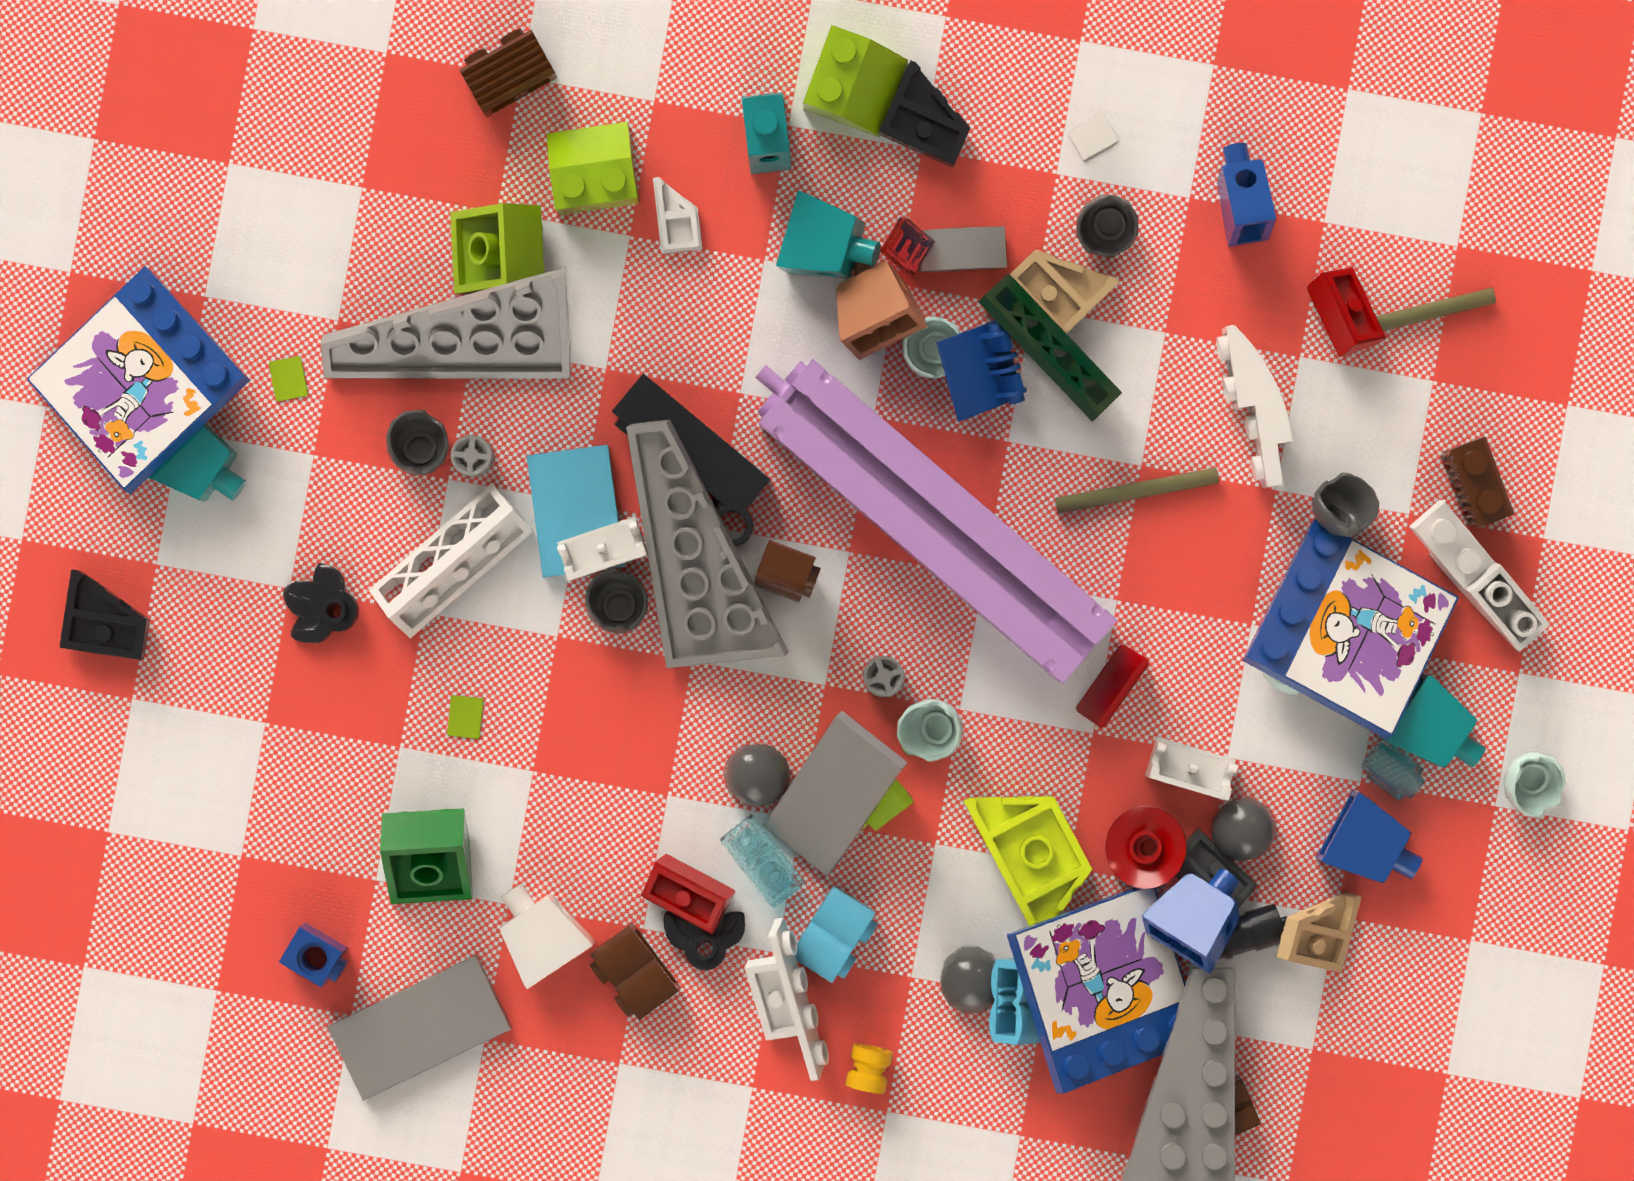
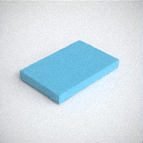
M609 445L526 455L543 578L565 575V567L557 550V542L619 522ZM625 563L612 568L625 567Z

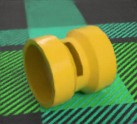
M853 1044L851 1058L854 1061L853 1066L856 1068L847 1073L845 1085L860 1091L884 1094L888 1080L882 1072H885L886 1068L891 1065L893 1052L877 1046Z

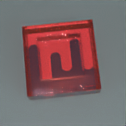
M900 217L881 247L880 252L907 275H915L935 241L909 218Z

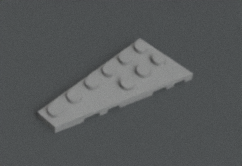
M566 267L322 335L320 345L324 378L570 379L571 356Z
M671 420L637 423L627 426L666 668L786 656L789 651Z
M1191 967L1176 1012V1019L1169 1040L1166 1042L1162 1054L1163 1058L1157 1076L1154 1078L1121 1181H1235V969L1233 967H1214L1209 974L1199 967Z

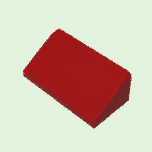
M1353 267L1323 272L1307 286L1308 293L1339 357L1350 355L1386 339Z
M1121 644L1118 646L1076 706V711L1098 727L1105 728L1150 664L1148 663L1149 660L1126 645Z
M664 854L655 861L641 897L713 934L736 891L682 861Z

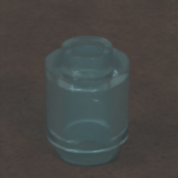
M1382 742L1377 743L1361 765V768L1367 772L1368 779L1398 801L1405 796L1409 799L1414 797L1425 781L1421 777L1423 767L1392 744L1387 747Z

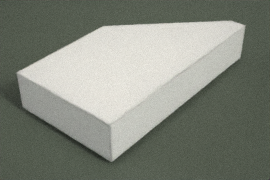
M653 178L662 255L703 250L698 208L667 185L661 178Z

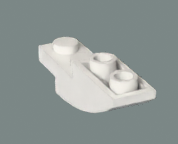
M1235 325L1226 326L1221 329L1222 336L1216 338L1219 360L1226 361L1228 377L1223 378V391L1226 402L1232 401L1233 410L1250 408L1251 415L1245 416V427L1248 440L1255 439L1257 456L1251 457L1254 480H1261L1262 488L1284 485L1278 445L1293 442L1294 439L1282 395L1273 375L1252 343Z
M1439 499L1409 526L1429 550L1430 557L1517 651H1522L1550 626L1549 622L1506 570L1490 557L1445 501Z

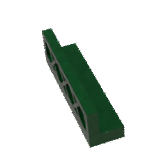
M1007 274L978 301L1092 422L1122 394L1118 387L1010 274Z

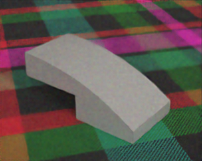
M1005 226L920 230L933 243L918 266L919 272H957L960 270L1007 268Z

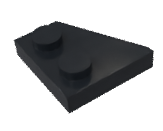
M910 60L878 135L953 168L969 133L970 126L959 113L950 107L945 96L921 72V67L916 62Z
M71 569L59 648L144 660L150 619L81 570Z

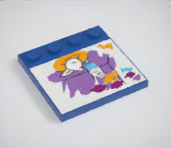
M146 266L27 378L29 383L119 486L130 495L251 381L160 279Z
M1315 518L1310 523L1242 661L1388 740L1393 736L1459 597L1350 537L1332 535Z
M1133 887L1006 934L1056 1093H1067L1163 1054L1186 984L1176 953L1147 935L1142 915L1159 899L1155 888L1141 889Z

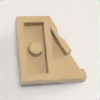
M1036 249L1010 274L1066 334L1120 282L1116 277L1084 268L1085 266L1055 258L1053 255Z
M1344 892L1288 916L1276 957L1290 962L1342 973L1362 896Z

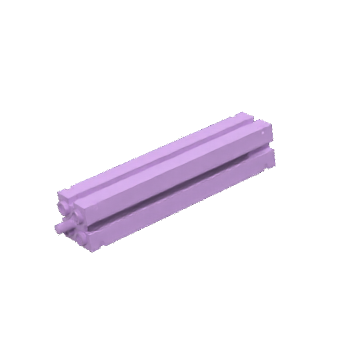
M814 359L807 366L800 361L786 377L785 381L767 365L755 377L773 392L758 410V414L762 416L758 422L759 426L1057 682L1064 684L1082 663L1085 656L1118 621L835 377L831 376Z

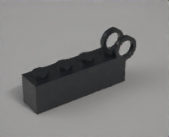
M643 373L612 410L619 417L614 425L627 435L626 427L630 424L670 419L705 489L714 496L711 500L720 518L728 512H738L744 516L747 525L746 530L741 537L732 539L735 546L745 543L753 532V520L747 509L771 479Z

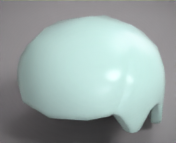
M933 316L925 318L928 327L902 340L903 358L910 370L920 377L939 379L944 377L945 373L936 342L957 335L960 331L955 324L941 317Z
M925 699L912 704L898 720L897 738L903 751L907 755H915L928 762L937 761L952 755L962 741V720L953 706L938 699Z
M1530 752L1518 757L1510 764L1503 783L1506 798L1515 809L1525 816L1543 818L1544 813L1548 809L1561 804L1566 780L1564 768L1551 755Z

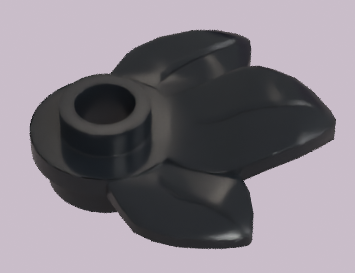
M319 563L314 571L313 582L305 580L295 581L283 590V597L287 607L293 614L299 616L290 634L297 641L303 643L323 642L333 631L342 632L350 629L358 619L359 607L357 601L350 593L346 592L344 576L333 566ZM338 603L342 611L341 615L335 618L333 616V607Z
M669 911L665 912L663 919L665 933L669 942L674 947L684 950L689 963L694 968L702 971L717 968L723 962L726 950L739 943L745 932V916L743 912L738 911L724 914L713 934ZM708 942L712 944L713 949L709 955L701 956L698 954V947L702 943Z

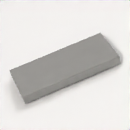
M841 711L834 718L763 826L825 876H828L835 869L908 762L845 712Z
M477 954L328 1026V1030L363 1101L512 1029Z

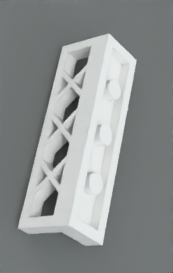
M491 483L376 583L369 592L387 617L411 639L534 530L510 505L499 489ZM496 500L500 507L487 518H481L482 510ZM460 530H466L461 541L456 545H450L452 536ZM428 557H435L433 565L425 572H419L420 565ZM397 584H404L402 592L389 602L385 595Z

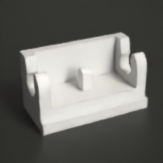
M636 516L557 542V550L565 567L564 572L567 581H573L648 556Z
M1156 736L1145 776L1229 801L1232 792L1230 787L1233 775L1237 773L1238 766L1235 764V759Z

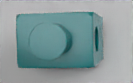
M783 92L742 96L750 173L760 174L791 170ZM767 156H777L774 158H763Z
M798 191L776 266L789 274L849 279L855 262L875 266L880 255L881 244L877 241L862 238L865 223L858 217L807 193Z
M206 423L149 477L200 501H206L214 489L231 501H234L246 484V480L229 469L237 456L236 451Z
M1422 674L1393 736L1388 740L1379 736V739L1443 768L1448 766L1454 756L1472 768L1478 763L1486 750V747L1468 736L1476 725L1477 719L1434 677L1428 674Z

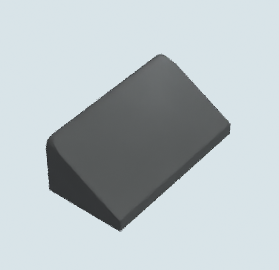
M1197 829L1186 840V859L1176 877L1181 880L1186 874L1192 873L1209 883L1220 868L1229 871L1239 881L1238 887L1230 895L1237 902L1239 909L1256 888L1257 884L1229 857L1222 854L1217 846L1201 830Z

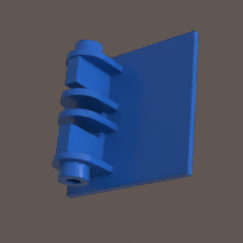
M996 320L936 342L958 422L1006 403L1012 405L1025 401L1024 393L1027 392V388L1023 386L1020 373H1016V370L1020 369L1021 366L1020 363L1013 362V358L1018 356L1017 352L1010 351L1013 349L1010 335Z

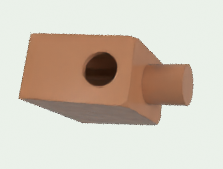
M855 262L853 267L855 276L839 283L836 288L840 341L859 360L928 327L906 282L888 262L876 263L875 266Z

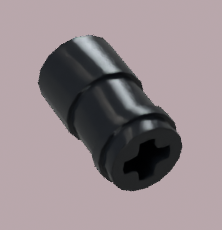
M1275 904L1245 912L1244 915H1240L1239 922L1219 960L1225 958L1228 960L1238 954L1280 945L1287 916L1280 918Z

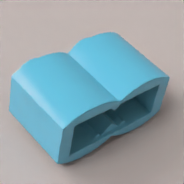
M833 885L797 942V954L795 955L797 962L831 983L837 975L844 979L856 960V957L851 955L852 950L858 941L866 944L878 925L877 922L872 920L876 913L875 910Z
M1014 958L997 959L991 975V989L995 1000L989 1017L992 1041L1012 1045L1040 1043Z

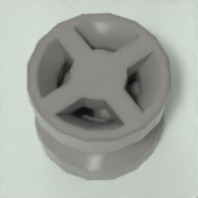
M474 435L458 439L450 453L454 468L461 474L470 477H479L486 474L493 466L495 459L494 450L490 443Z
M878 656L870 660L865 666L863 673L864 684L867 689L875 696L889 697L897 693L903 686L905 678L900 663L888 656Z

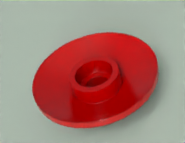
M1150 806L1136 807L1120 815L1110 827L1105 843L1106 858L1113 873L1124 883L1141 889L1157 888L1170 882L1182 869L1187 854L1186 836L1179 822L1168 812ZM1151 840L1155 843L1156 850L1153 855L1146 856L1143 852V845L1146 841Z

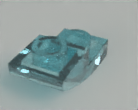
M752 814L719 839L740 869L748 875L772 908L777 907L805 884V881L785 854Z

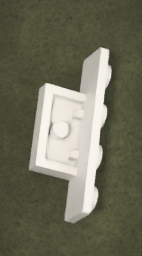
M784 918L775 919L769 933V941L774 956L748 960L745 972L766 1041L798 1036L810 1080H820L824 1066L829 1063L828 1047L825 1040L819 1039L817 1032V1009L814 1004H809L806 994L808 989L807 975L805 969L798 966L795 956L797 954L795 934L792 930L788 931Z

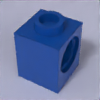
M304 923L298 928L279 963L322 987L329 979L336 982L343 972L348 961L342 957L348 947L309 924ZM316 946L324 950L327 956L324 967H314L309 963L307 952L310 947Z

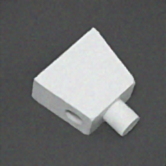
M521 883L501 896L514 917L500 927V932L526 989L577 957L595 943L592 936L552 894H548L534 903Z

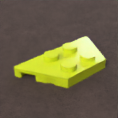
M1013 796L968 797L964 799V804L1028 925L1031 926L1058 916L1070 902L1077 888L1082 885L1090 874L1092 867L1055 797Z

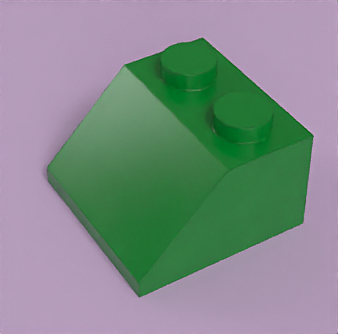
M464 808L382 813L380 854L391 904L473 899L470 842Z

